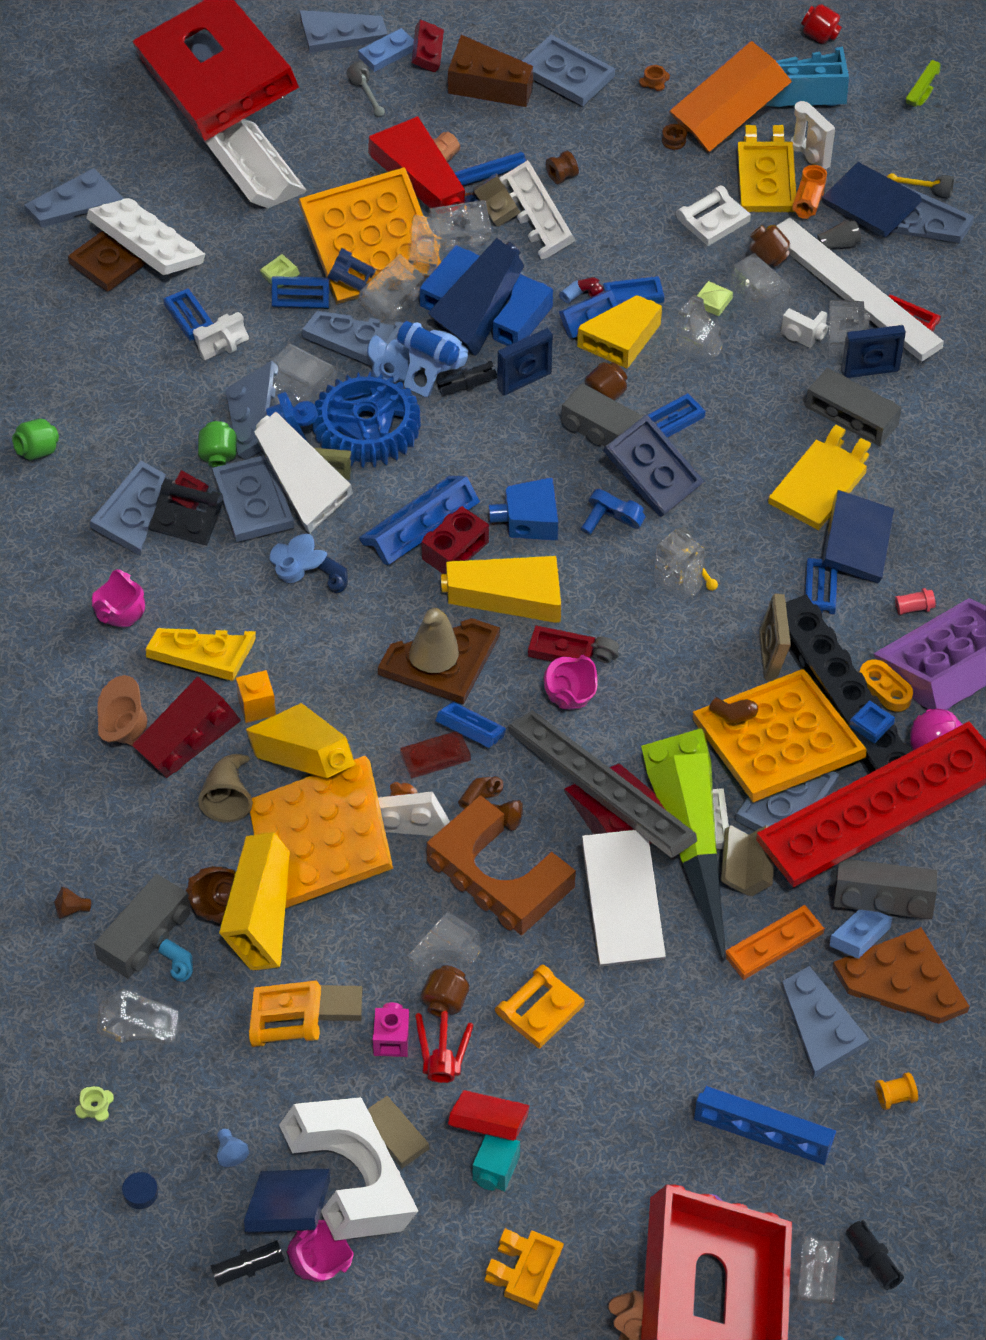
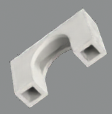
M362 1098L299 1103L292 1106L279 1124L292 1153L318 1150L337 1152L351 1160L358 1167L366 1183V1187L336 1190L321 1210L334 1240L403 1231L417 1214L418 1209Z

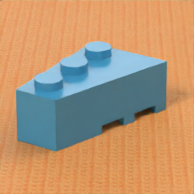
M843 46L835 48V53L821 55L819 51L812 53V57L798 61L797 57L776 61L792 82L767 102L766 106H793L800 101L808 102L810 105L835 106L847 104L849 74Z

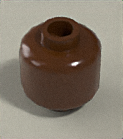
M760 225L750 234L752 241L749 244V251L763 266L772 265L776 267L790 254L788 250L790 241L776 225H770L766 228Z
M602 362L585 377L584 382L590 388L616 401L627 390L626 380L628 377L624 370L616 363Z
M443 965L441 968H436L429 973L421 993V999L428 1006L427 1010L430 1014L441 1018L442 1011H447L448 1015H455L462 1010L470 987L465 979L466 975L464 972L453 966Z

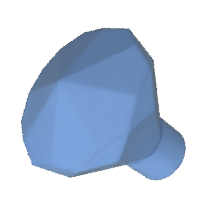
M222 1129L217 1133L220 1146L216 1157L219 1165L232 1167L242 1163L249 1155L247 1144L240 1139L232 1137L229 1129Z

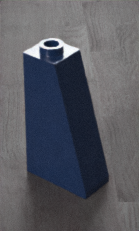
M498 238L491 243L428 312V315L437 327L457 337L462 342V345L474 356L480 352L493 327L494 319L503 308L524 267L519 257L521 254L519 249L511 242L505 244Z

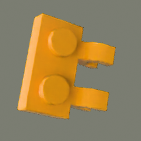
M505 1228L499 1241L498 1252L513 1257L518 1255L520 1258L515 1269L491 1259L486 1270L487 1275L484 1282L498 1287L506 1286L504 1297L537 1310L562 1253L564 1243L531 1230L528 1239Z

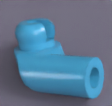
M165 939L161 943L158 952L172 961L171 976L180 982L188 980L193 974L192 954L171 940Z

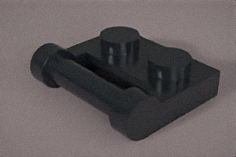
M165 478L161 485L160 496L149 529L207 546L222 505L223 494L215 491L207 493L176 484L174 480ZM176 496L206 504L208 508L205 513L170 502L172 497Z

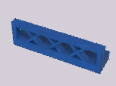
M448 476L367 531L359 539L363 545L374 546L382 562L390 565L420 544L423 537L429 531H434L441 525L448 514H453L461 506L469 510L480 501L467 476Z
M708 1086L705 1087L703 1093H699L696 1101L694 1120L823 1165L827 1161L836 1136V1130Z

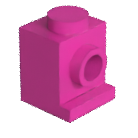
M394 1002L384 1004L383 1008H375L374 1056L408 1057L409 1009H403L401 1004Z

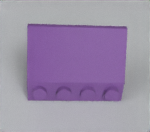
M968 598L875 652L874 657L876 660H881L889 665L912 686L913 699L918 704L927 709L939 708L948 710L952 705L972 696L976 691L986 686V606Z

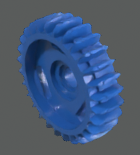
M358 372L356 378L351 379L346 375V381L342 382L336 379L335 387L327 385L326 392H320L319 400L315 401L318 417L313 423V432L316 435L317 443H321L322 449L351 451V467L355 461L360 462L362 468H364L366 462H372L373 466L376 467L379 460H382L387 465L388 457L397 461L398 452L406 455L407 447H413L414 439H418L421 418L416 396L412 395L410 388L404 389L403 382L400 381L394 384L393 376L385 380L382 373L377 378L372 377L371 372H369L368 377H361ZM363 411H370L374 416L364 419L359 417V414ZM395 415L403 416L401 424L390 433Z

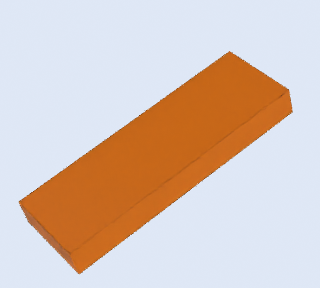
M803 905L727 949L726 959L740 977L745 980L824 934L825 928L806 905Z

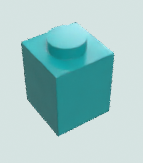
M486 1134L473 1163V1181H476L484 1189L491 1191L499 1189L505 1192L520 1158V1141Z

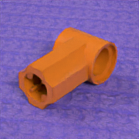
M808 165L802 171L801 182L792 210L800 218L808 219L810 216L816 215L820 200H822L827 178V171L821 166Z

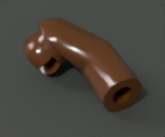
M716 697L709 706V710L732 724L741 723L755 717L759 710L757 703L748 699L728 704Z
M497 776L476 778L458 801L459 806L465 809L480 795L485 799L498 796L504 788L502 779Z

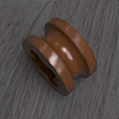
M679 124L667 125L662 131V144L671 150L683 148L686 144V129Z

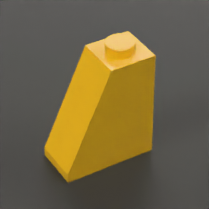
M636 295L581 324L578 328L577 347L628 369L661 325L662 306L652 300Z

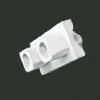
M237 312L231 316L225 314L219 317L216 323L193 330L194 338L203 360H207L224 351L232 353L237 350L236 345L249 339L241 313Z

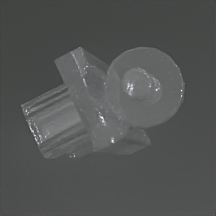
M804 1236L798 1300L816 1305H833L840 1241H819Z

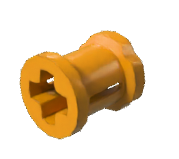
M910 1072L904 1073L902 1078L886 1082L883 1080L875 1081L877 1098L881 1108L884 1110L890 1109L893 1104L905 1101L910 1103L918 1101L917 1086Z

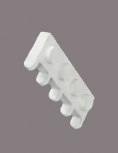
M528 160L500 177L505 187L511 185L514 192L510 195L514 202L518 203L520 201L525 209L517 216L519 222L522 224L531 220L536 228L528 234L530 241L535 242L542 239L546 246L538 251L541 259L552 256L576 241Z

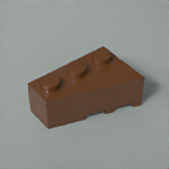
M461 35L448 69V94L527 107L533 90V66Z

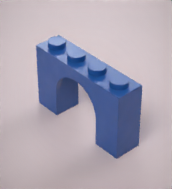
M455 245L421 285L420 307L430 311L480 256ZM520 273L507 298L509 302L493 321V340L509 346L529 337L553 307V288Z

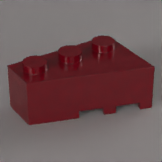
M197 676L132 746L164 777L168 778L242 720L223 697Z

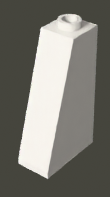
M277 412L270 417L265 416L259 421L254 431L257 442L305 530L310 534L353 494L351 484Z

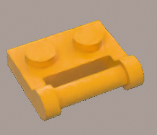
M543 964L533 971L534 976L510 999L501 1001L495 1007V1012L501 1019L539 1049L583 1008L585 1003L582 997L556 978L553 972ZM543 985L549 989L522 1017L516 1013V1010Z
M318 981L254 987L249 1029L251 1045L259 1047L264 1046L266 1042L305 1038L306 1041L318 1040L320 1036L318 1018L321 997V985ZM304 1018L303 1025L265 1029V1022Z

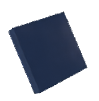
M904 325L846 332L841 367L842 375L846 378L898 372L900 370L906 334Z
M548 328L498 351L497 389L502 395H507L551 374L553 334Z

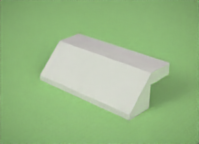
M243 119L227 128L225 132H220L205 141L252 203L270 208L307 191L254 122Z

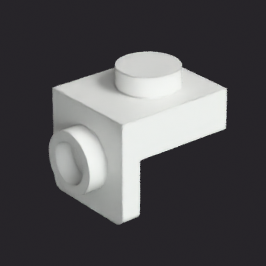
M789 308L783 315L781 334L791 341H797L811 348L817 340L821 341L828 331V325H826L827 313L821 311L812 320Z

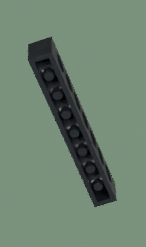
M807 594L787 601L786 610L791 644L788 651L799 668L805 669L849 726L852 717L869 700L882 708L878 697L873 696L867 688L863 674L857 672L852 665L848 651L842 649L837 642V636L833 628L828 627L822 619V613L818 605L813 604ZM895 723L875 744L851 728L866 748V757L860 759L859 762L867 775L912 751L907 743H903L900 739Z

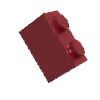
M620 763L609 767L665 809L654 792ZM576 784L564 788L565 794L593 835L635 830Z

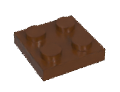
M101 231L68 255L70 265L107 292L146 264L145 261L104 231Z

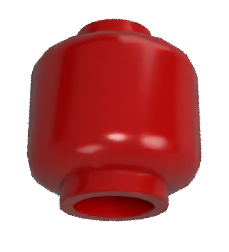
M819 4L816 7L811 6L801 22V25L804 26L803 33L820 44L827 43L829 39L835 41L842 29L838 25L840 15L823 4Z

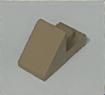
M497 173L473 188L497 227L521 213Z

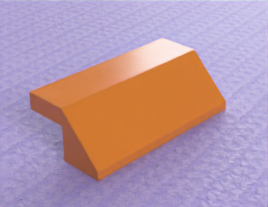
M750 41L669 110V112L679 125L683 126L687 132L690 131L707 152H710L792 81L775 59L753 41Z

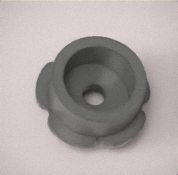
M597 637L595 643L591 644V647H593V657L597 661L610 663L611 659L616 660L619 657L618 649L620 646L610 638Z

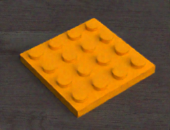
M405 167L299 198V206L326 278L341 248L351 252V256L374 267L373 269L376 268L371 279L369 277L367 280L369 285L365 293L341 281L335 282L329 279V286L336 305L429 277L441 263ZM349 268L348 272L362 280L365 279V275Z
M805 669L798 670L723 700L728 704L745 699L757 703L759 709L757 715L747 721L737 724L729 723L709 710V706L693 711V721L699 729H703L708 742L752 802L866 757L865 746Z
M366 755L354 759V766L329 778L312 775L252 798L253 804L250 814L254 835L275 832L290 851L285 908L393 869L371 763Z

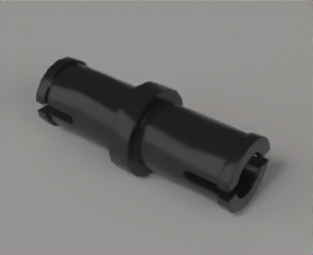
M492 361L470 369L464 367L456 374L436 379L438 389L441 388L439 391L441 396L444 397L465 388L468 391L473 389L474 385L496 379L497 373L495 369L492 370V367H494Z
M864 1220L852 1224L847 1229L846 1235L861 1253L863 1264L866 1267H871L885 1290L898 1286L903 1281L904 1276L887 1255L888 1249L885 1244L877 1241Z
M275 1240L249 1252L246 1249L239 1251L240 1255L210 1266L219 1287L245 1275H248L249 1278L253 1277L256 1271L279 1262L282 1263L285 1260L279 1243Z

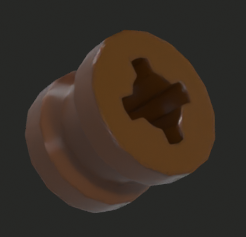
M568 150L560 153L557 158L550 157L546 160L547 173L555 184H560L564 182L565 178H573L579 174L576 159Z

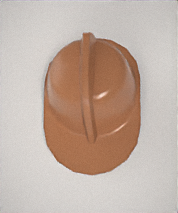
M126 675L118 676L109 681L102 689L98 699L99 736L103 741H116L132 746L144 732L148 722L146 712L141 706L139 685L134 678Z

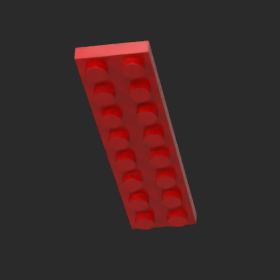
M968 721L759 831L756 841L791 886L795 887L986 785V740Z

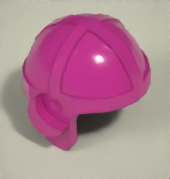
M114 570L108 581L92 594V607L101 622L125 628L133 625L142 617L145 611L144 591L139 584L130 579V574L122 570Z
M581 655L580 658H557L545 670V691L549 700L559 705V708L579 709L585 706L596 694L597 670L593 661L584 655Z
M939 708L926 710L925 713L917 716L913 721L914 723L910 731V746L912 750H915L963 724L948 710Z
M319 1220L315 1230L296 1231L297 1233L289 1242L287 1253L295 1274L302 1279L324 1282L335 1276L340 1270L345 1273L350 1267L354 1256L346 1239L334 1240L325 1220Z

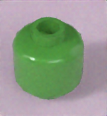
M42 418L21 423L17 426L12 436L15 451L27 460H35L54 453L56 442L59 440L58 431L55 426Z
M221 421L210 422L199 431L198 456L201 460L207 462L211 467L226 465L227 462L235 458L237 453V435L227 423Z

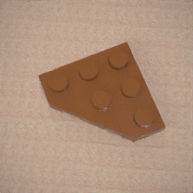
M922 927L870 947L859 959L847 956L833 962L832 968L849 995L858 998L863 996L881 1002L880 1005L904 1013L909 1011L924 1016L926 1020L937 1024L969 1011V1004Z

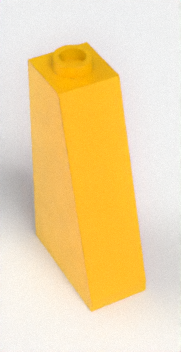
M556 556L446 562L447 574H441L442 593L448 592V604L554 623L561 622V597Z
M302 703L246 729L254 755L258 759L324 778H329L355 765L346 736Z
M275 832L246 836L219 934L241 960L253 971L278 968L281 964L290 851Z

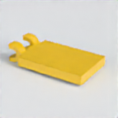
M745 125L744 142H738L737 156L740 205L747 212H795L792 210L796 197L793 142H784V125H773L771 142H757L756 125Z
M835 425L828 434L825 443L817 439L769 496L768 504L820 530L831 517L836 492L841 490L850 493L866 474L867 466L864 465V462L869 458L867 450L871 447V443L860 438L854 446L852 453H849L841 448L844 444V440L841 438L846 430Z

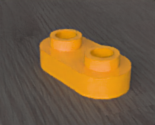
M868 660L862 664L860 672L865 677L867 688L873 696L878 697L884 707L896 712L909 708L912 703L913 688L906 680L881 660ZM871 677H876L879 680L873 681Z

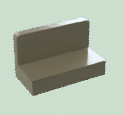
M731 825L725 828L721 881L748 896H754L773 884L774 862L756 841L757 833L769 827L767 825L750 835Z

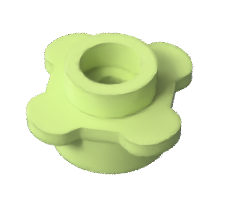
M95 1086L84 1088L80 1093V1105L75 1109L76 1115L81 1119L91 1117L99 1122L105 1121L109 1117V1112L107 1111L109 1104L114 1100L112 1092L109 1090L104 1091L102 1088ZM97 1102L98 1105L93 1107L92 1103Z

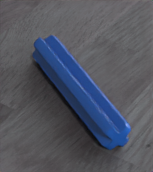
M519 152L454 173L461 184L465 186L487 179L495 173L498 175L507 173L524 163L526 158L523 152Z

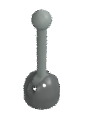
M363 62L352 64L346 72L349 80L356 86L362 85L374 107L375 116L382 117L385 110L378 105L367 85L370 73L366 64Z

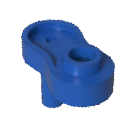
M595 489L588 500L594 508L582 525L581 530L591 535L604 514L632 528L639 529L646 516L643 513V507L632 500L625 502L604 490Z

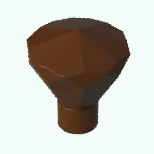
M512 800L502 805L493 804L504 813V825L510 830H516L523 817V804L521 801Z
M61 887L54 901L59 919L78 911L90 912L91 899L80 898L65 887Z

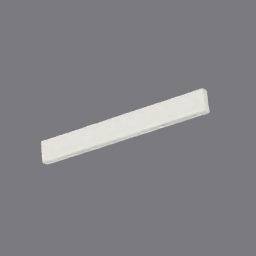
M788 218L777 225L790 241L789 255L879 328L904 325L906 331L904 348L921 362L943 348L944 341L794 220Z

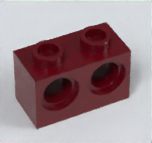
M461 506L453 514H448L442 524L434 531H429L421 541L422 560L442 574H447L446 562L469 561L489 543V524Z

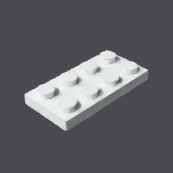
M125 198L88 210L86 219L162 275L200 265L204 261L205 253L199 250L195 244L181 237L173 228L166 226L155 215L148 213L132 199Z

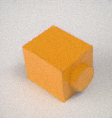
M267 670L236 677L238 700L245 723L276 715L275 698Z

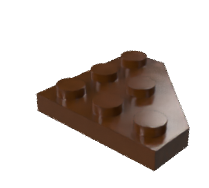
M474 618L461 621L460 626L453 628L458 644V659L450 669L440 673L425 672L413 666L409 660V651L413 641L392 643L378 666V675L464 704L500 637V627Z

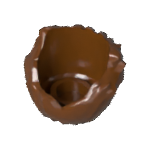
M211 866L200 869L197 874L188 878V888L185 891L189 895L188 900L197 916L222 924L236 874L235 870L227 867Z

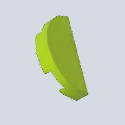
M930 61L906 97L907 104L916 107L925 103L934 88L930 84L935 75H939V62Z

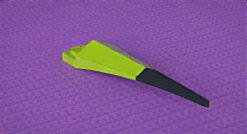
M700 728L642 745L641 748L647 769L646 772L656 797L667 812L696 833L697 842L679 853L719 956L725 961L726 950L716 848L712 764L705 733Z

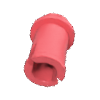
M922 588L921 592L895 596L898 615L921 610L930 612L931 608L936 607L933 591L926 590V588Z

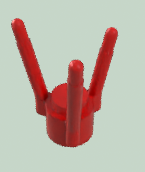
M442 1011L439 1049L433 1050L430 1056L422 1015L417 1013L415 1018L423 1057V1073L428 1074L427 1078L432 1082H452L455 1076H459L461 1073V1063L471 1037L473 1024H467L456 1057H454L453 1052L446 1049L447 1011Z

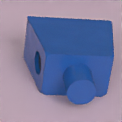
M553 478L508 486L505 489V504L489 505L490 523L507 522L509 537L558 540V516Z

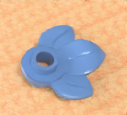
M374 335L367 347V355L373 363L372 377L378 378L382 373L385 380L393 376L394 384L397 381L405 382L410 364L409 349L405 348V345L398 343L397 338L387 344L380 337Z
M301 534L294 537L289 542V545L276 544L271 550L270 561L276 566L275 571L279 578L286 583H294L303 578L306 570L314 569L322 564L327 556V552L314 550L315 541L311 534Z

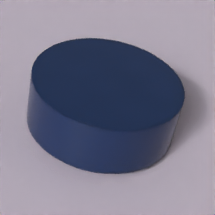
M133 1173L123 1183L122 1192L124 1200L132 1208H148L158 1197L156 1180L148 1173Z

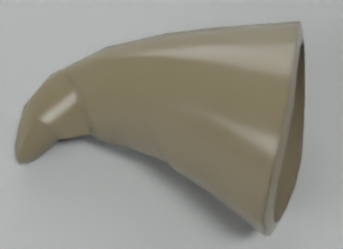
M431 608L426 612L423 622L415 635L409 651V660L413 666L422 671L440 673L450 669L456 663L459 651L457 640L447 615L438 608Z
M231 754L215 763L204 782L198 798L199 807L206 816L219 822H235L244 818L251 811L252 797L239 778L238 771L241 765L250 760L249 756Z

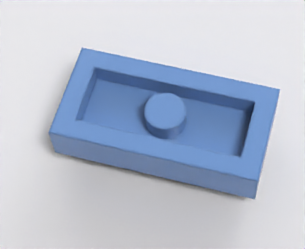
M400 28L358 50V55L375 72L412 53L414 39Z
M858 910L831 935L830 946L842 951L846 955L859 959L891 928L892 917L881 912Z

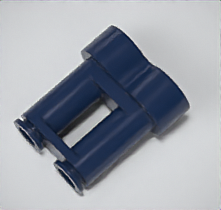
M341 248L327 278L335 282L341 281L365 293L369 285L367 280L369 277L370 279L373 277L376 268L373 269L374 267L351 256V252ZM349 268L365 275V279L362 280L348 272Z

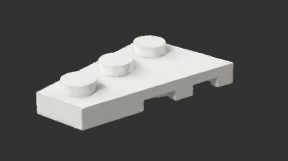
M433 792L378 798L385 832L434 836L450 822Z

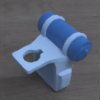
M405 321L398 330L397 341L409 349L410 364L404 387L410 388V390L424 397L430 396L436 376L440 372L458 369L464 366L467 361L468 349L462 345V342L450 333L437 330L429 332L423 329L420 323L416 322L413 324ZM422 367L426 369L425 375L427 377V383L424 387L418 386L414 381L415 372L421 370Z

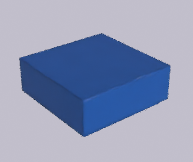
M869 700L852 717L849 726L875 744L894 724L895 717Z

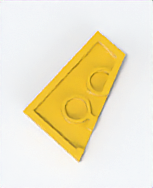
M157 628L146 647V658L234 681L254 644L256 631H244V635H228L226 630H216L215 635L198 634L195 629Z

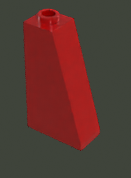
M418 116L369 136L368 153L371 158L388 172L405 167L415 195L438 216L456 212L464 206L465 189Z

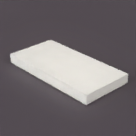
M636 830L582 836L599 967L665 959L666 955L649 840Z

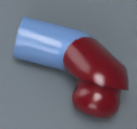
M590 277L574 281L562 290L559 296L561 300L569 304L586 290L593 297L602 292L603 287L599 284V279Z

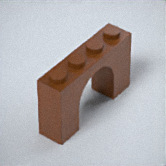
M480 795L426 842L427 862L436 872L442 871L450 877L451 882L458 890L462 892L466 890L471 894L481 909L485 911L490 910L498 916L500 923L506 929H514L522 936L575 888L576 870L551 852L531 871L517 879L498 880L484 874L477 867L474 860L482 849L504 831V813Z

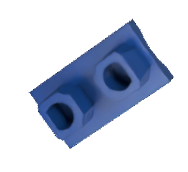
M286 392L278 394L280 403L267 408V415L270 417L277 412L307 441L300 426H309L315 422L318 417L316 406L312 402L303 401L294 407Z

